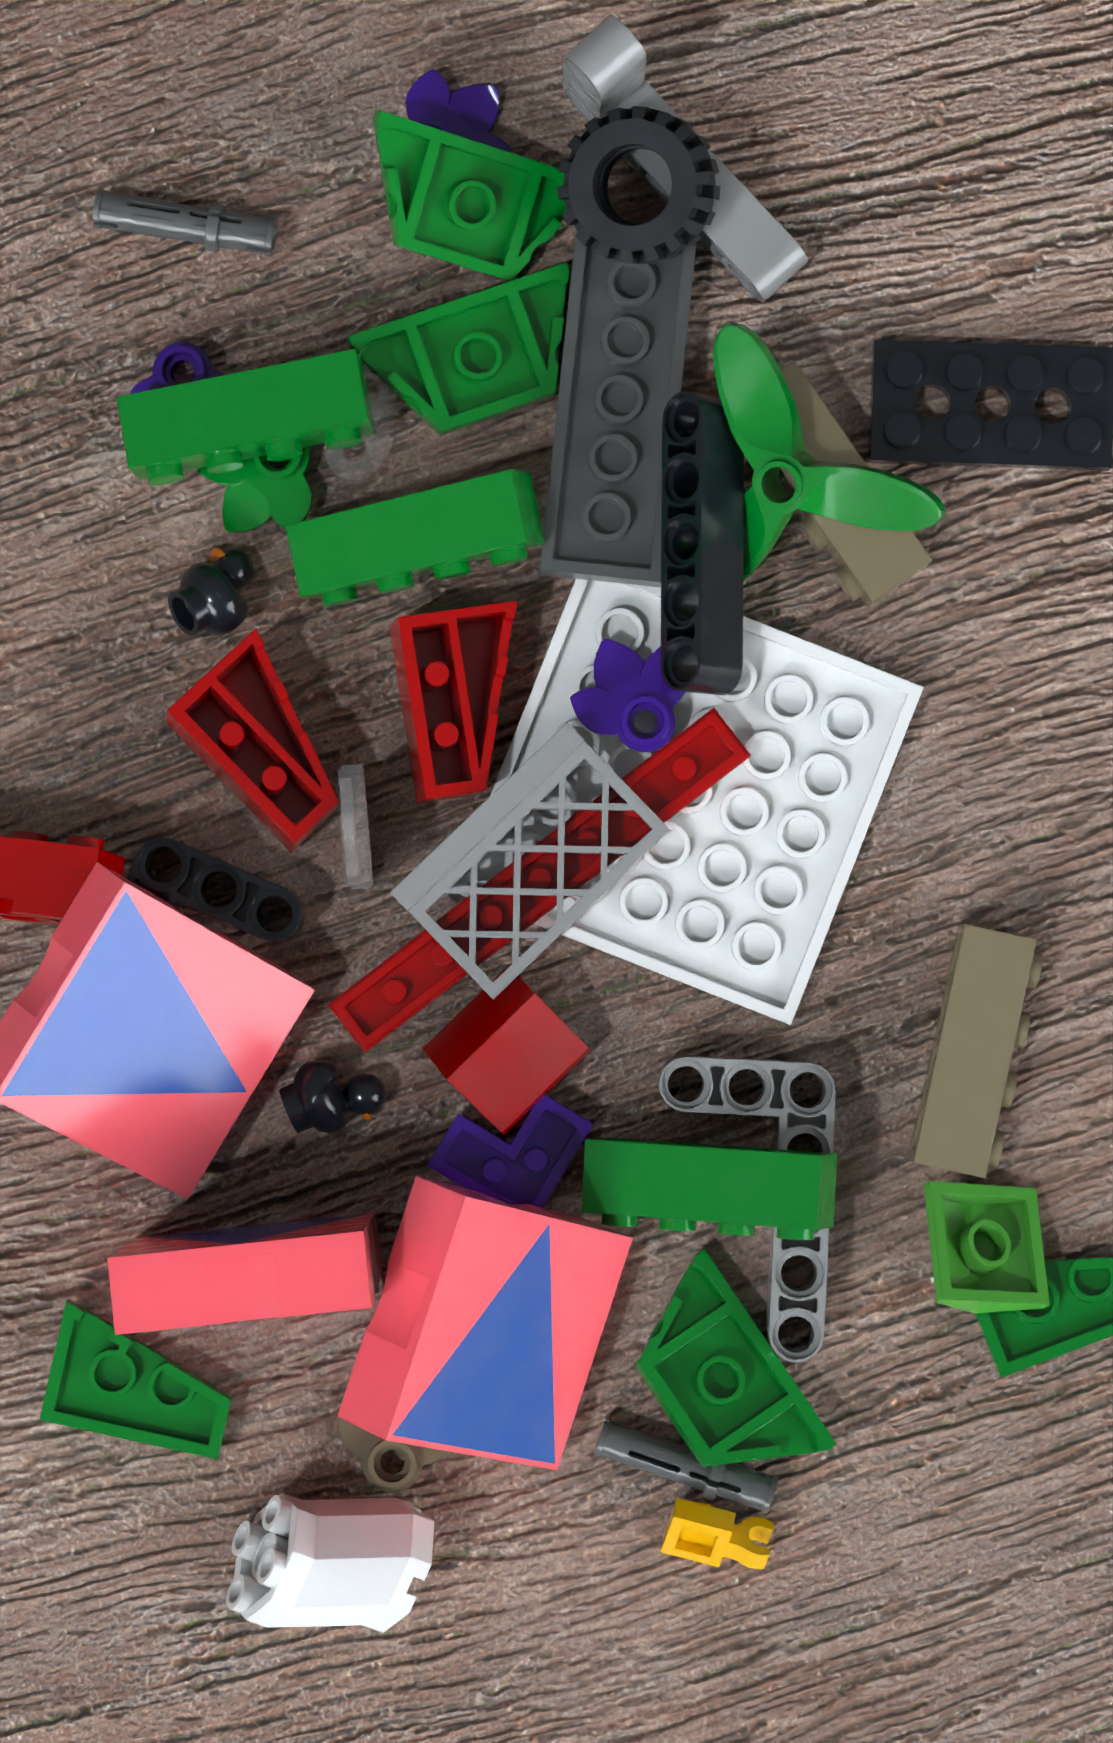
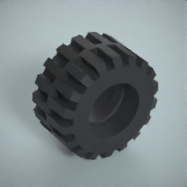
M633 106L631 109L619 107L607 111L608 115L601 119L594 117L584 125L587 129L582 136L574 135L567 147L572 149L568 160L561 159L558 172L564 173L563 186H557L558 199L565 200L567 210L562 212L567 225H574L578 231L575 237L584 246H591L596 250V254L606 259L618 260L621 263H658L660 260L672 259L683 254L681 250L688 245L694 246L702 237L700 234L701 230L705 225H711L716 214L711 210L714 199L719 200L720 186L715 184V174L719 173L716 160L711 159L707 151L710 146L704 137L697 135L692 130L693 126L683 119L648 107ZM634 149H647L660 155L669 168L672 180L671 195L666 207L656 218L645 223H632L622 219L613 209L607 190L608 178L614 164L624 154Z

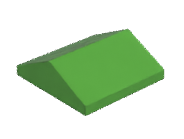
M929 1181L924 1184L936 1303L975 1314L1040 1309L1050 1305L1036 1188Z

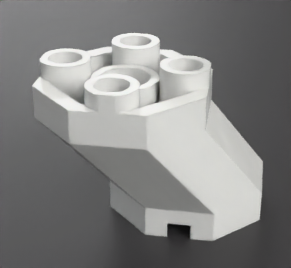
M281 1492L279 1495H274L268 1504L256 1514L253 1523L244 1521L236 1531L232 1542V1553L237 1558L234 1579L226 1596V1606L230 1610L241 1613L246 1620L267 1628L363 1625L384 1633L410 1613L417 1598L407 1593L413 1577L425 1580L432 1565L434 1521L429 1516L422 1514L423 1510L417 1505L399 1498L301 1500Z

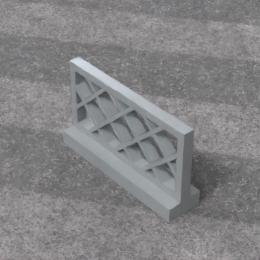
M567 722L406 876L390 894L494 1000L670 829ZM584 760L602 777V803L565 802L566 777ZM559 785V802H541ZM609 786L626 803H609ZM533 809L558 810V846L522 845V819ZM565 810L602 811L601 846H565ZM608 811H634L652 830L634 847L608 846ZM515 827L514 845H499L498 843ZM488 852H514V888L478 887V862ZM521 852L558 853L557 889L521 888ZM564 853L601 854V879L591 889H564ZM608 854H626L607 872ZM471 870L470 887H453ZM445 894H469V931L443 930L427 911ZM477 895H513V931H477ZM521 895L557 896L556 922L546 932H520ZM564 896L581 897L563 915ZM451 937L469 938V956ZM513 938L512 965L493 982L476 964V939ZM520 939H538L519 957Z

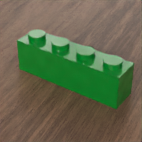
M356 349L116 397L128 468L140 480L147 479L150 485L178 482L184 478V471L207 467L209 473L234 471L244 466V459L266 455L268 461L289 460L303 454V447L326 443L328 449L349 448L362 443L363 435L376 433L364 364Z
M515 469L286 525L300 597L322 599L323 607L338 606L358 601L357 590L378 586L380 594L409 589L415 586L414 576L434 572L435 580L463 576L471 573L469 563L487 558L491 559L492 566L524 561L528 559L526 549L545 545L531 473Z
M612 1137L585 1139L581 1212L602 1214L601 1224L607 1226L636 1227L638 1226V1217L660 1218L659 1229L696 1231V1221L718 1223V1234L753 1236L755 1226L777 1227V1238L814 1240V1230L834 1227L837 1153Z

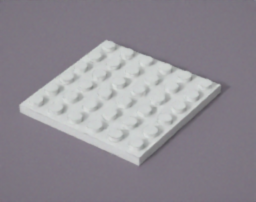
M583 579L575 580L491 795L567 722L620 778H623L658 751L637 752L625 746L617 735L595 734L588 730L577 718L570 697L580 690L596 687L593 664L597 650L604 639H610L629 647L639 654L644 661L661 647V587ZM743 616V668L737 687L723 696L685 692L684 696L673 708L675 729L668 742L712 708H715L750 753L751 757L664 824L670 830L561 935L791 1025L924 687ZM641 711L634 716L633 725L638 732L647 734L656 728V719L652 713ZM585 760L566 777L565 802L590 803L602 794V777ZM559 785L541 802H559ZM533 809L522 819V845H536L558 828V810ZM565 810V822L580 810ZM515 827L498 843L499 845H514ZM488 852L478 862V887L484 885L514 862V852ZM626 854L622 855L619 859H617L615 862L607 867V872L615 864H617ZM471 870L454 887H470ZM601 872L580 889H591L601 879ZM459 894V895H462V896H464V897H468V896H469V894ZM569 896L565 899L563 915L581 897ZM557 906L534 924L549 929L556 922Z

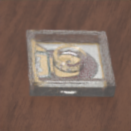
M363 764L344 765L336 773L337 798L339 800L338 810L345 889H348V892L368 891L373 888L364 768Z

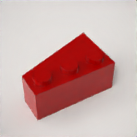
M518 601L397 617L389 625L417 804L473 796L486 791L499 716L497 712L502 682L506 674L509 640Z
M255 628L167 710L166 724L292 853L335 812L339 800L307 733L304 732L294 712L282 681L279 680L264 649V643Z
M13 831L12 837L0 836V920L59 925L95 864L98 862L122 876L125 858L103 850L104 840L93 837L69 835L67 844L48 842V835L28 831Z

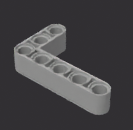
M610 14L563 57L564 92L588 121L594 117L601 119L607 116V111L619 107L631 109L633 106L663 111L681 119L646 82V52L632 32L615 16ZM634 149L622 156L624 160L667 204L671 195L672 180L669 168L663 158L647 149ZM708 149L707 151L711 159L717 162L719 173L715 174V184L720 186L719 200L714 199L711 211L716 214L711 225H705L701 230L700 234L702 237L700 241L752 296L763 303L808 262V258L793 237L720 159Z
M683 1055L673 1057L659 1071L657 1079L658 1091L665 1103L675 1110L696 1113L776 1116L774 1149H787L788 1143L794 1136L808 1133L814 1135L819 1142V1152L833 1153L835 1084L829 1072L818 1064L794 1060ZM679 1067H693L701 1075V1090L697 1096L690 1100L676 1099L669 1092V1076ZM744 1069L754 1070L762 1081L760 1095L750 1103L736 1102L729 1093L730 1079L736 1072ZM801 1073H814L822 1083L820 1098L809 1106L797 1105L790 1096L791 1082ZM770 1227L766 1334L775 1353L786 1361L794 1363L807 1361L814 1357L822 1347L825 1327L829 1228L814 1230V1240H788L777 1238V1227ZM792 1256H806L811 1259L814 1267L813 1276L809 1282L799 1287L789 1286L784 1283L781 1277V1269L785 1261ZM795 1316L805 1318L810 1322L811 1327L808 1340L799 1347H788L782 1344L778 1338V1331L783 1321Z

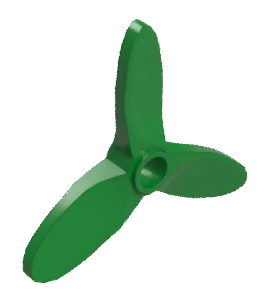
M731 323L721 328L716 336L713 348L714 371L718 392L731 433L754 469L752 487L744 493L743 582L763 562L793 513L798 509L859 527L889 531L923 530L938 523L946 515V508L941 499L928 488L912 480L885 470L867 466L816 461L804 449L797 406L785 377L766 344L757 333L745 325ZM781 467L788 470L794 477L796 483L794 494L787 492L780 483L779 470Z

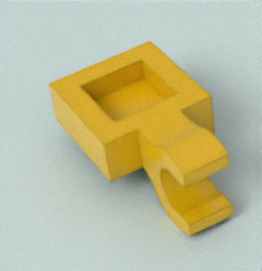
M677 1497L664 1532L661 1552L719 1567L722 1558L725 1557L738 1561L748 1568L764 1569L770 1555V1548L758 1546L751 1540L768 1544L774 1530V1523L762 1517H749L739 1524H734L735 1512L716 1508L708 1503L693 1502Z

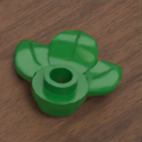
M303 447V454L290 459V462L283 468L271 466L266 455L244 459L243 467L230 472L209 473L207 467L197 469L198 473L208 480L227 486L222 508L223 524L227 532L244 533L254 531L264 525L271 517L285 530L286 525L305 521L312 504V492L304 476L310 463L308 447Z

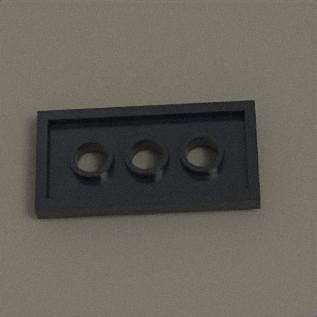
M874 340L872 343L869 463L1108 471L1112 468L1113 347ZM924 388H936L942 391L948 400L946 415L936 420L922 417L915 407L916 394ZM991 389L1002 393L1008 403L1006 417L996 422L986 421L981 418L975 408V399L980 392ZM1048 391L1060 394L1068 405V413L1065 420L1056 424L1043 421L1035 409L1038 395Z

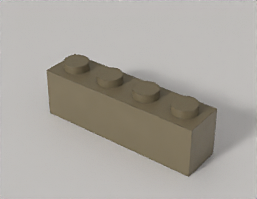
M793 361L781 369L797 406L805 451L811 454L816 461L867 466L796 362ZM781 467L779 470L780 483L787 492L794 494L796 486L794 477L788 470ZM800 510L805 518L799 521L798 524L810 544L817 552H820L825 547L839 566V568L833 571L839 586L852 602L860 597L867 608L926 568L933 561L913 531L864 528Z
M958 924L908 1160L911 1162L986 1178L988 1166H998L1004 1144V1132L996 1130L1001 1106L1010 1108L1017 1083V1072L1009 1071L1013 1048H1023L1030 1023V1013L1021 1012L1026 988L1036 989L1042 968L1043 954L1034 952L1037 939L968 924Z

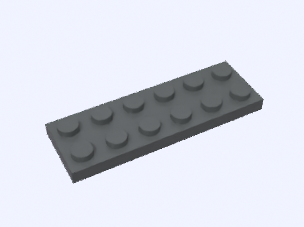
M575 237L543 534L545 545H542L540 575L661 587L662 419L668 401L674 394L681 392L696 244L694 246L688 245L681 250L683 254L672 259H664L658 261V263L632 264L621 263L614 259H606L596 254V250L591 246H584Z

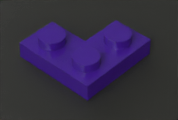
M545 1095L532 1107L512 1142L509 1143L463 1114L458 1113L427 1166L463 1188L478 1191L507 1204L518 1205L526 1203L543 1208L592 1128L593 1123L548 1095Z

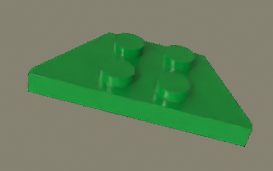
M375 110L373 124L394 246L503 280L512 281L531 260L532 252L540 244L546 243L562 226L560 223L564 218L562 212L566 211L567 208L565 200L558 199L557 186H563L564 173L558 172L559 168L381 110Z
M565 262L348 336V346L350 349H356L363 363L440 436L553 398L556 393L559 346L562 340L564 323L563 311L566 285L569 278L568 265Z
M705 1249L700 1251L692 1258L637 1358L634 1364L635 1368L702 1467L830 1450L837 1445L707 1251Z

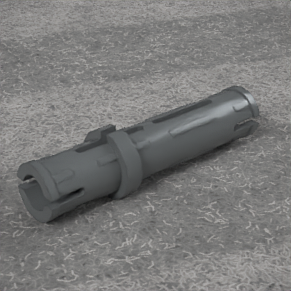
M99 189L93 207L92 221L94 222V228L122 230L147 236L189 241L202 244L205 250L219 252L221 247L250 251L251 253L272 257L276 245L278 218L227 211L223 204L211 203L210 208L141 196L124 195Z
M609 1418L605 1419L594 1452V1456H602L650 1474L702 1490L703 1498L713 1501L717 1495L761 1510L765 1514H767L779 1477L737 1463L702 1467L689 1447L613 1422Z

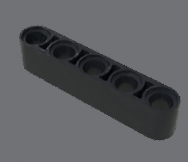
M686 391L674 394L664 409L662 419L661 673L666 685L672 690L723 696L737 687L743 668L744 454L731 433L720 397Z

